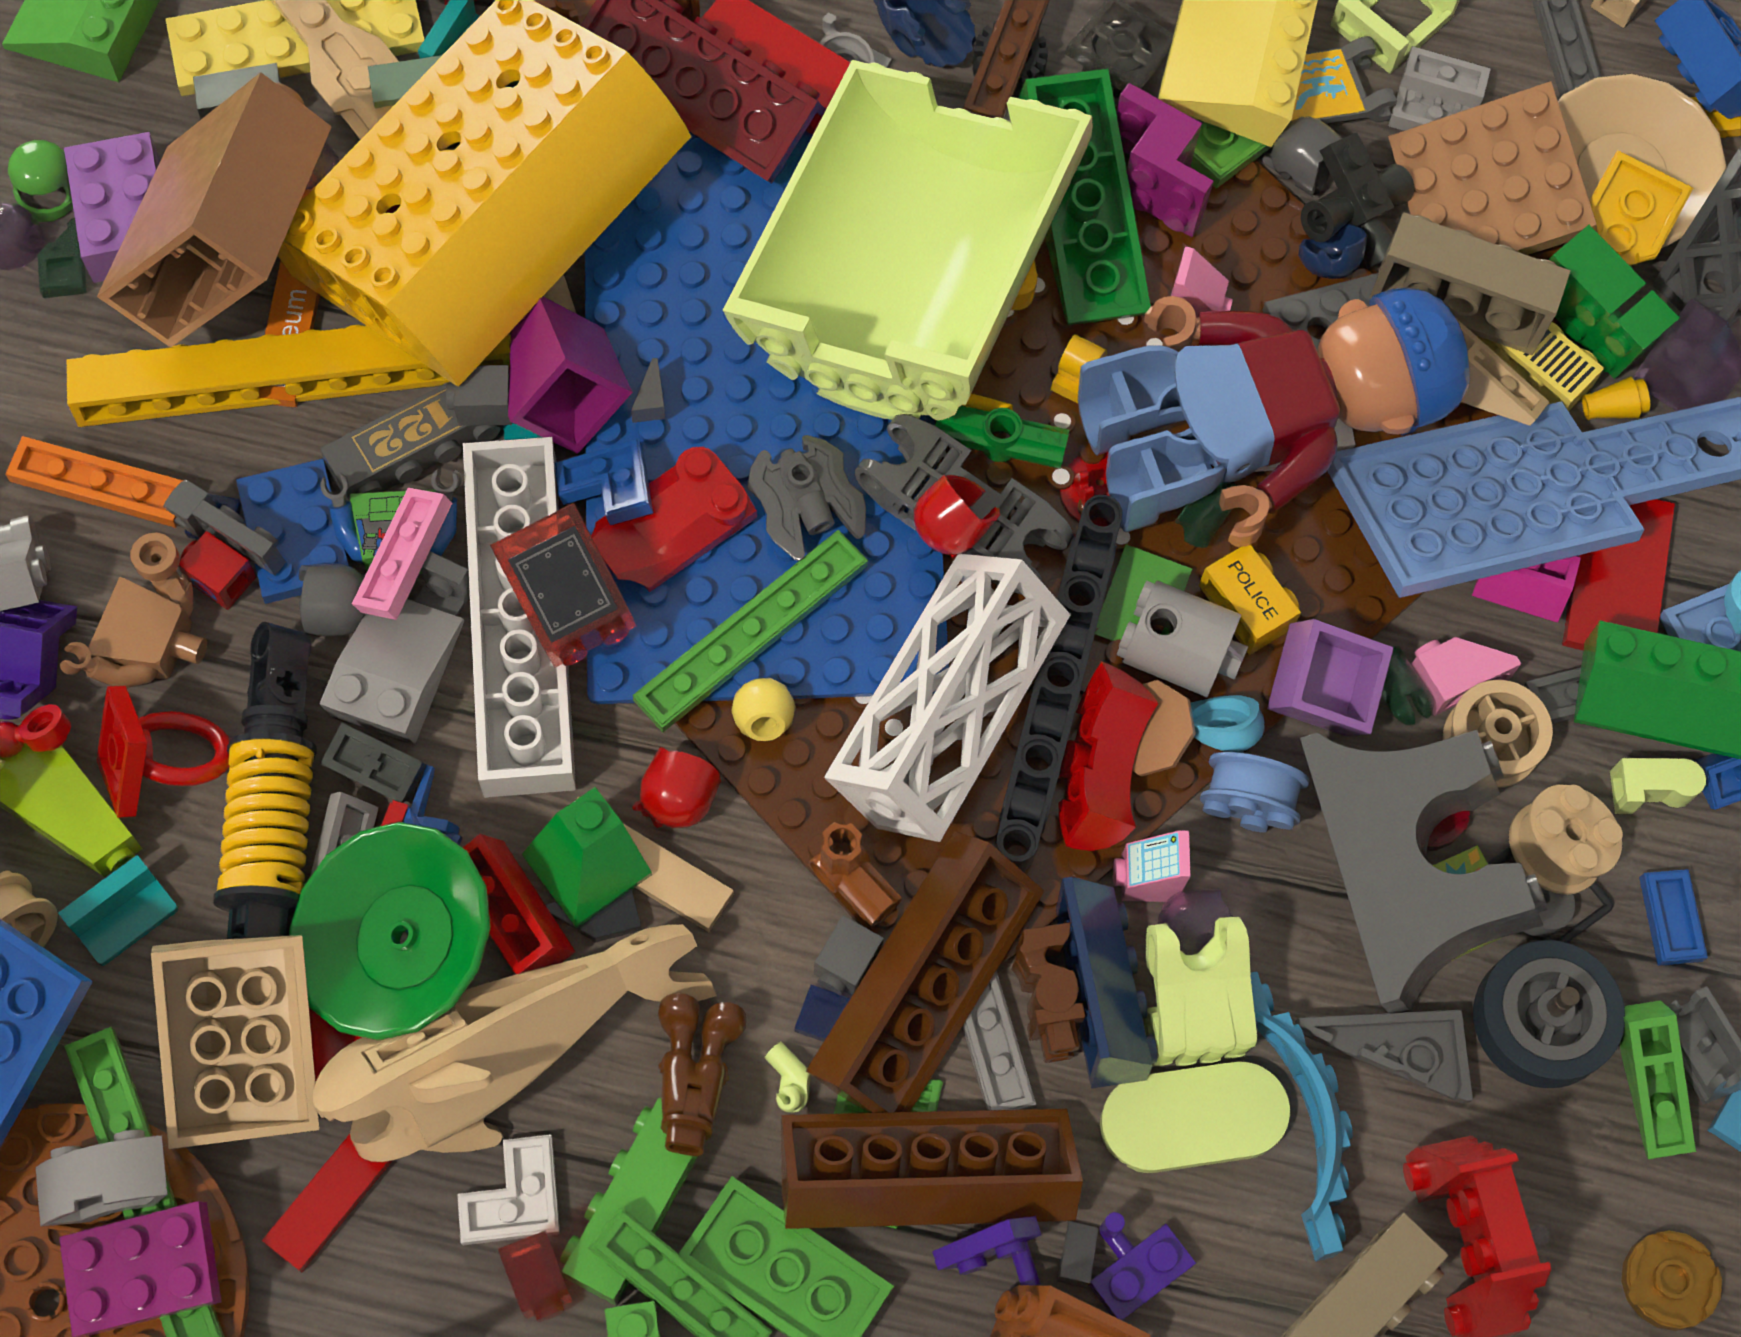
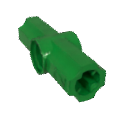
M962 405L958 407L955 415L947 419L936 420L935 425L965 447L982 451L988 459L995 462H1004L1014 458L1061 469L1070 431L1021 419L1015 411L1009 408H996L989 412ZM1003 431L1011 437L999 439L992 433Z

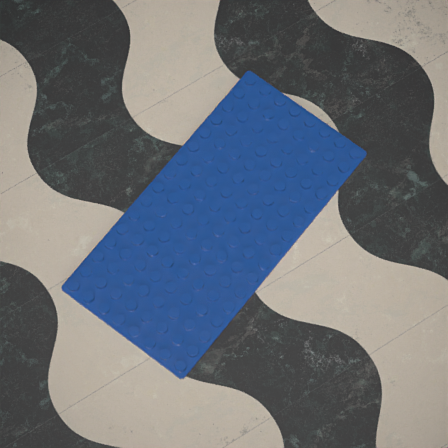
M807 131L804 132L774 182L770 184L690 133L691 138L585 251V319L605 329L633 392L586 444V453L639 438L644 449L648 482L651 483L675 466L678 457L685 450L704 446L719 457L743 486L757 510V518L654 590L648 592L644 585L630 580H618L587 541L595 528V523L605 516L603 494L586 498L587 549L618 607L617 610L587 624L588 699L593 704L635 703L632 696L634 693L798 562L779 547L766 531L767 514L763 505L747 487L751 466L761 451H768L772 456L771 462L777 464L778 460L782 458L781 453L785 450L794 449L795 452H808L803 450L802 436L804 435L826 440L843 452L845 474L850 484L863 494L866 505L865 534L860 539H856L831 509L830 511L835 523L830 529L820 534L810 535L802 520L799 519L805 556L839 530L868 560V567L703 701L734 700L736 692L745 683L759 678H772L784 684L793 699L870 697L874 695L944 578L943 554L929 547L921 539L917 531L883 509L864 491L855 477V469L863 459H872L881 464L884 461L898 465L906 462L903 454L898 450L899 445L893 441L887 432V426L891 420L855 411L821 397L817 394L819 388L800 375L795 380L789 379L766 362L769 354L755 341L753 344L747 345L742 340L723 312L724 306L813 135ZM652 358H658L665 419L633 423L632 407ZM920 416V420L935 426V419L931 416ZM920 489L915 494L912 500H914L916 496L919 494V492L921 491ZM906 507L904 512L908 513L910 509ZM946 621L937 625L936 653L948 644ZM919 651L900 683L917 670ZM948 663L945 667H943L939 672H937L936 674H938V673L942 672L943 670L949 668V663Z

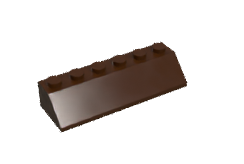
M954 831L806 1069V1072L833 1092L867 1113L911 1112L1045 890L991 843Z
M1067 1108L781 1115V1173L785 1229L1001 1223L1008 1219L1036 1216L1037 1222L1076 1221L1083 1178Z

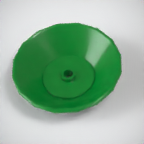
M396 822L363 830L355 834L324 857L302 888L289 930V936L302 935L309 1008L341 1033L378 1041L415 1033L429 1025L455 1006L480 969L490 932L487 886L468 851L438 829ZM405 930H408V938L401 944V935Z

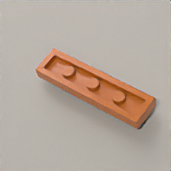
M22 436L5 473L8 480L12 483L177 528L178 526L174 522L176 516L167 511L163 505L171 492L183 480Z

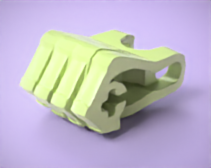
M1240 917L1217 919L1215 921L1214 937L1198 954L1185 955L1180 950L1179 939L1169 928L1168 923L1149 925L1146 934V962L1150 973L1154 977L1157 1007L1147 1008L1148 1015L1147 1018H1144V1029L1146 1035H1153L1156 1043L1157 1063L1152 1064V1066L1168 1065L1173 1063L1174 1059L1176 1066H1188L1197 1063L1198 1059L1200 1063L1210 1064L1221 1061L1223 1056L1224 1058L1244 1056L1250 1048L1256 1045L1257 1029L1250 976L1249 938L1246 927Z

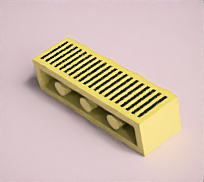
M1551 322L1533 355L1477 336L1549 401L1548 404L1562 401L1568 412L1582 398V395H1585L1594 386L1604 370V367L1598 363L1591 352L1586 349H1580L1553 322Z

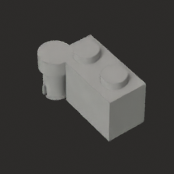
M27 515L13 518L10 520V524L0 526V611L38 603L43 586L47 585L46 572L51 571V562L46 546H39L38 535L32 517Z

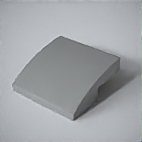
M1412 46L1397 92V104L1393 106L1388 126L1405 131L1481 105L1491 69Z

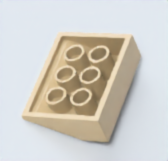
M302 935L204 940L152 946L151 961L169 1149L319 1130L318 1114L312 1099L315 1074Z

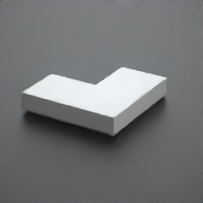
M552 1135L503 1140L506 1188L458 1194L460 1239L462 1245L560 1234Z

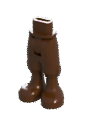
M675 993L664 997L660 1001L658 1010L660 1024L671 1042V1051L664 1055L658 1065L660 1073H662L661 1130L666 1134V1150L683 1155L700 1156L704 1153L705 1140L711 1138L713 1132V1124L719 1108L723 1085L725 1086L726 1082L729 1081L728 1068L721 1059L723 1051L727 1045L743 1034L746 1029L747 1017L743 1008L733 1003L721 1002L711 1006L705 1013L702 1021L701 1055L698 1062H695L692 1059L691 1050L698 1026L700 1006L694 997Z

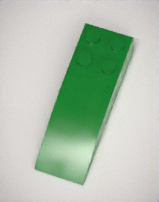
M1101 69L1026 79L1019 99L1037 100L1044 105L1066 110L1076 109L1084 114L1092 115L1093 128L1091 139L1045 236L1067 326L1145 315L1151 304L1109 70Z

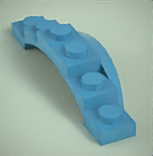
M1257 971L1252 972L1250 976L1256 1029L1273 1046L1292 1074L1308 1110L1314 1133L1317 1157L1316 1192L1312 1205L1301 1214L1315 1262L1333 1258L1343 1251L1341 1243L1346 1240L1342 1220L1337 1213L1332 1214L1330 1207L1337 1206L1347 1198L1345 1191L1349 1190V1179L1341 1158L1342 1153L1351 1146L1349 1139L1353 1137L1352 1125L1348 1114L1345 1111H1340L1334 1093L1338 1092V1082L1334 1069L1331 1065H1325L1322 1053L1313 1055L1306 1047L1303 1031L1299 1024L1293 1025L1289 1012L1271 1016L1270 1011L1274 1010V1002L1270 988L1266 983L1261 984Z

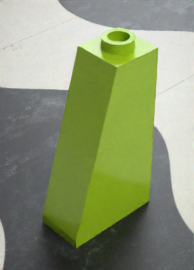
M24 744L23 749L17 755L11 758H0L5 761L0 771V807L101 876L106 877L111 872L113 873L142 850L136 839L121 820L117 818L114 811L62 745L52 751L35 752L27 744Z

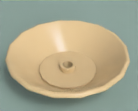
M1634 74L1594 78L1562 95L1558 104L1588 199L1590 200L1616 151L1619 150L1693 187L1688 200L1662 247H1666L1681 239L1727 168L1720 134L1699 103L1667 82Z

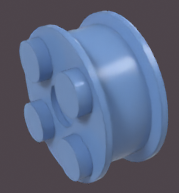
M1219 752L1210 756L1209 764L1214 769L1209 790L1203 791L1200 796V801L1204 804L1203 812L1215 817L1229 818L1231 816L1241 819V827L1255 832H1267L1268 826L1290 830L1293 829V826L1300 823L1301 816L1295 809L1300 790L1305 789L1309 784V777L1305 773L1285 763L1257 755Z

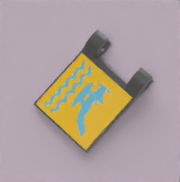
M1360 37L1341 48L1306 53L1291 121L1308 116L1319 119L1325 124L1359 118H1368L1374 122L1390 120L1392 114L1389 107L1396 106L1397 104L1392 88H1384L1366 96L1356 71L1367 69L1371 65L1368 55L1375 54L1376 52L1372 37Z

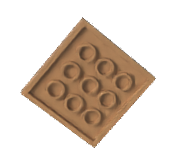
M1551 81L1388 136L1396 164L1406 168L1414 181V194L1412 199L1407 202L1410 214L1413 216H1424L1433 223L1453 230L1467 231L1476 238L1496 245H1507L1516 252L1525 255L1569 242L1587 225H1590L1598 233L1593 211Z

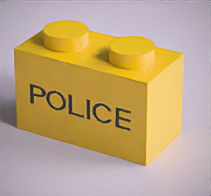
M1251 544L1236 549L1206 567L1198 585L1210 602L1241 614L1234 635L1241 644L1248 646L1247 653L1249 655L1286 634L1290 623L1297 622L1301 614L1299 603L1293 592L1280 585L1273 575V568L1267 557L1260 552L1257 553Z

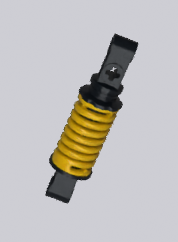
M269 622L260 623L251 640V668L247 691L248 702L247 708L242 712L241 723L244 726V734L230 738L227 747L230 768L227 774V785L229 788L226 790L225 796L227 805L224 807V819L226 822L223 824L222 829L224 839L221 842V853L223 856L219 862V869L222 874L218 878L217 891L213 897V904L217 908L229 912L227 939L286 936L288 916L295 913L305 880V874L300 869L306 864V856L302 851L307 848L308 841L304 836L309 828V822L305 817L310 813V805L307 800L311 797V787L308 784L312 782L313 772L309 767H312L315 755L317 754L316 745L302 738L303 731L307 729L308 716L304 713L307 692L308 659L312 644L308 633Z

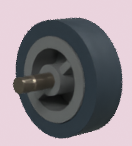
M1553 940L1526 943L1507 953L1482 979L1473 1005L1475 1031L1489 1059L1502 1072L1514 1080L1538 1088L1566 1087L1588 1077L1612 1057L1620 1044L1625 1026L1623 998L1616 981L1607 968L1585 950L1572 944Z

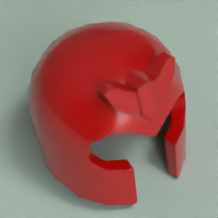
M943 475L918 499L914 508V523L918 535L929 547L955 558L957 554L970 550L984 536L1000 516V508L994 507L983 519H979L970 507L986 492L985 489L965 477Z
M660 746L642 778L640 800L635 802L632 809L633 811H641L645 817H650L656 828L662 827L663 824L671 828H687L696 825L709 812L721 783L720 773L712 764L700 757L685 752L667 751Z

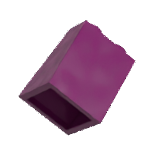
M543 296L539 298L534 307L511 330L508 417L510 422L539 436L552 437L554 443L578 454L633 392L605 329Z

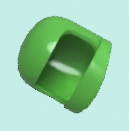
M32 140L16 148L9 158L8 175L13 185V194L19 209L28 218L38 222H53L64 217L73 209L64 150L55 143L46 140ZM61 187L66 192L65 201L60 206L51 209L30 207L20 198L21 192L30 195H45Z

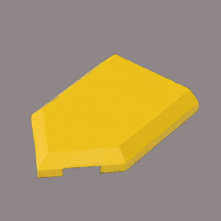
M1617 150L1589 200L1597 224L1598 234L1629 266L1653 260L1662 248L1693 187Z

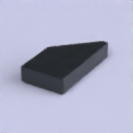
M632 890L575 929L595 942L641 931V923ZM556 902L546 904L554 919H559L575 928Z

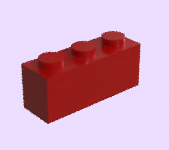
M479 834L462 847L468 851L487 886L490 917L489 934L516 975L562 963L576 952L503 840Z

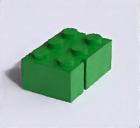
M1587 225L1549 259L1557 266L1570 270L1555 318L1561 323L1564 333L1570 339L1578 341L1586 350L1591 352L1598 363L1604 367L1603 371L1608 372L1613 379L1618 377L1649 350L1680 318L1653 290L1624 315L1619 312L1618 308L1644 287L1646 282L1590 225Z

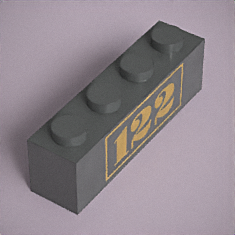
M447 383L322 446L320 451L327 469L340 490L343 489L340 473L347 477L349 487L344 496L346 501H350V494L383 492L398 483H409L418 478L423 470L437 463H447L455 459L463 450V443L492 440L499 434L500 430L504 429V425L458 426L455 410L447 409Z

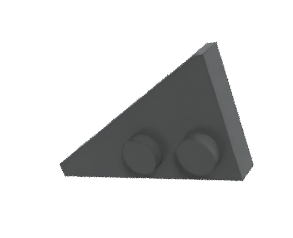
M1462 1010L1298 1018L1295 1021L1296 1024L1300 1025L1305 1037L1459 1103L1473 1101Z

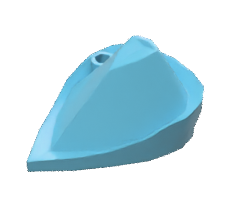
M1231 695L1191 702L1196 732L1194 738L1201 743L1223 752L1244 753L1245 750L1254 746L1262 738L1265 729L1264 717L1259 709V703L1254 699L1242 695Z

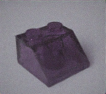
M1691 298L1678 315L1680 318L1665 332L1633 377L1634 380L1644 379L1649 393L1675 411L1723 401L1741 378V348L1729 323Z

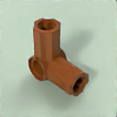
M834 822L822 832L821 851L809 861V865L818 879L830 891L834 893L838 891L859 916L873 927L881 923L901 903L902 897L870 864L871 859L861 845L863 835L852 823L840 825Z

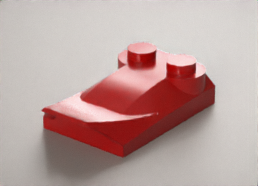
M704 446L692 447L685 450L678 457L675 466L649 483L653 508L652 514L610 525L606 516H603L595 523V528L587 541L618 580H630L644 585L648 592H651L756 519L757 510L743 486L714 452Z

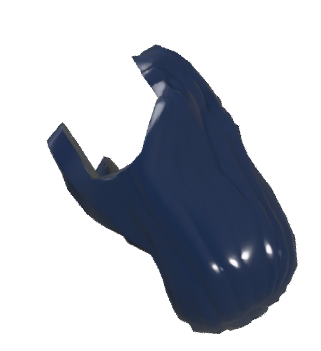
M873 0L888 34L898 49L908 57L922 58L925 64L929 66L933 64L938 68H942L945 65L959 67L963 65L967 53L972 52L973 45L976 42L975 25L971 21L968 12L971 7L969 0Z

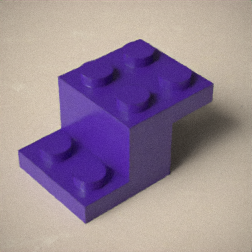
M39 600L38 603L0 611V719L12 720L21 718L56 688L59 637L76 624L77 606Z

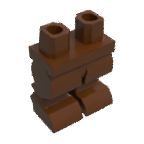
M1070 923L1023 930L1016 946V957L1011 967L1019 980L1021 991L1032 994L1027 1004V1015L1030 1020L1027 1032L1029 1041L1040 1040L1044 1063L1072 1059L1074 1057L1073 1051L1078 1050L1080 1047L1077 1030L1085 1018L1083 1003L1074 1004L1078 994L1077 978L1074 971L1054 965L1069 937Z

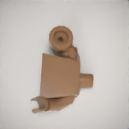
M157 532L148 533L141 536L133 544L130 551L131 561L138 574L152 582L158 594L119 577L89 647L81 642H72L64 648L66 652L75 654L79 659V664L68 660L62 661L60 668L64 673L73 675L84 670L89 678L110 686H126L129 688L150 683L155 678H169L178 659L195 664L201 663L206 653L207 639L189 634L192 624L190 616L193 612V587L184 573L179 576L176 571L180 563V554L172 539L165 534Z

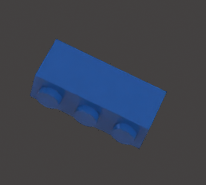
M1678 0L1655 19L1663 33L1659 37L1660 42L1671 55L1677 54L1681 60L1677 65L1678 70L1689 83L1693 84L1695 82L1699 88L1695 96L1708 112L1711 113L1717 110L1728 119L1741 116L1740 28L1732 16L1712 0Z

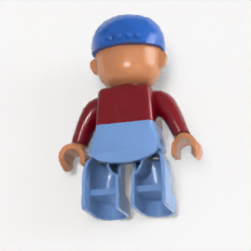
M1390 289L1373 295L1368 307L1364 301L1359 299L1350 300L1341 307L1338 319L1329 325L1323 334L1317 350L1311 335L1307 331H1294L1282 319L1270 314L1248 311L1199 312L1198 317H1196L1195 310L1189 302L1180 297L1168 296L1157 300L1154 306L1149 308L1145 313L1144 322L1148 324L1147 327L1156 332L1170 328L1179 333L1163 338L1162 346L1148 345L1083 364L1080 368L1078 405L1083 427L1093 452L1096 455L1108 452L1106 468L1109 496L1115 498L1122 508L1120 526L1126 533L1153 525L1161 513L1198 501L1211 494L1221 482L1238 481L1255 472L1260 467H1268L1281 462L1256 488L1241 485L1224 489L1221 492L1219 504L1222 511L1242 508L1251 515L1247 519L1237 522L1229 536L1228 542L1236 547H1243L1256 542L1261 536L1267 513H1275L1312 485L1329 469L1337 453L1338 441L1335 426L1338 418L1347 426L1358 431L1376 432L1383 430L1389 434L1405 436L1413 433L1418 427L1435 423L1454 411L1469 389L1470 365L1468 348L1461 326L1441 299L1420 289ZM1193 340H1197L1198 345L1206 346H1191ZM1184 420L1187 421L1190 427L1177 434H1172L1166 430L1143 438L1130 440L1133 435Z

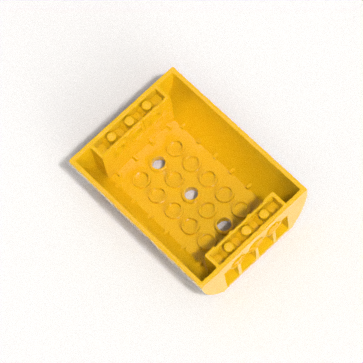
M496 0L299 203L278 256L291 276L459 387L534 307L539 298H542L682 148L691 138V135L665 94L627 51L534 0ZM519 81L514 88L506 87L511 82ZM461 142L456 149L446 150L451 144ZM400 205L394 213H386L392 206Z

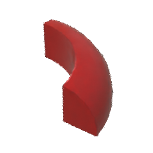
M1102 661L1093 674L1076 710V713L1083 715L1075 741H1067L1060 776L1067 778L1066 800L1058 802L1062 835L1067 847L1086 851L1109 848L1124 840L1136 828L1130 802L1132 769L1142 734L1151 715L1159 704L1152 693L1139 681L1126 672Z

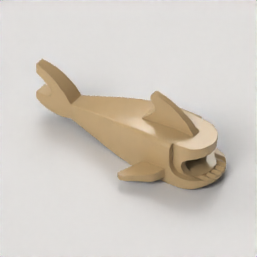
M683 924L647 928L621 939L604 952L509 976L467 989L452 1009L418 1032L379 1041L364 1037L356 1040L340 1050L321 1071L313 1090V1104L321 1118L325 1117L329 1121L334 1119L341 1122L353 1121L350 1130L351 1140L358 1154L368 1161L384 1162L396 1160L419 1150L447 1153L470 1152L495 1147L502 1140L501 1132L497 1126L483 1122L484 1117L512 1099L547 1070L627 991L644 999L659 1002L664 997L675 993L690 995L697 1001L717 995L712 982L703 973L669 971V968L675 961L697 947L693 934Z

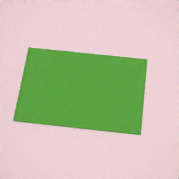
M1126 544L1099 615L1096 627L1099 629L1095 631V635L1112 641L1121 640L1128 623L1138 624L1140 617L1133 614L1146 580L1154 584L1158 580L1184 591L1192 568ZM1164 627L1160 635H1168L1169 630Z

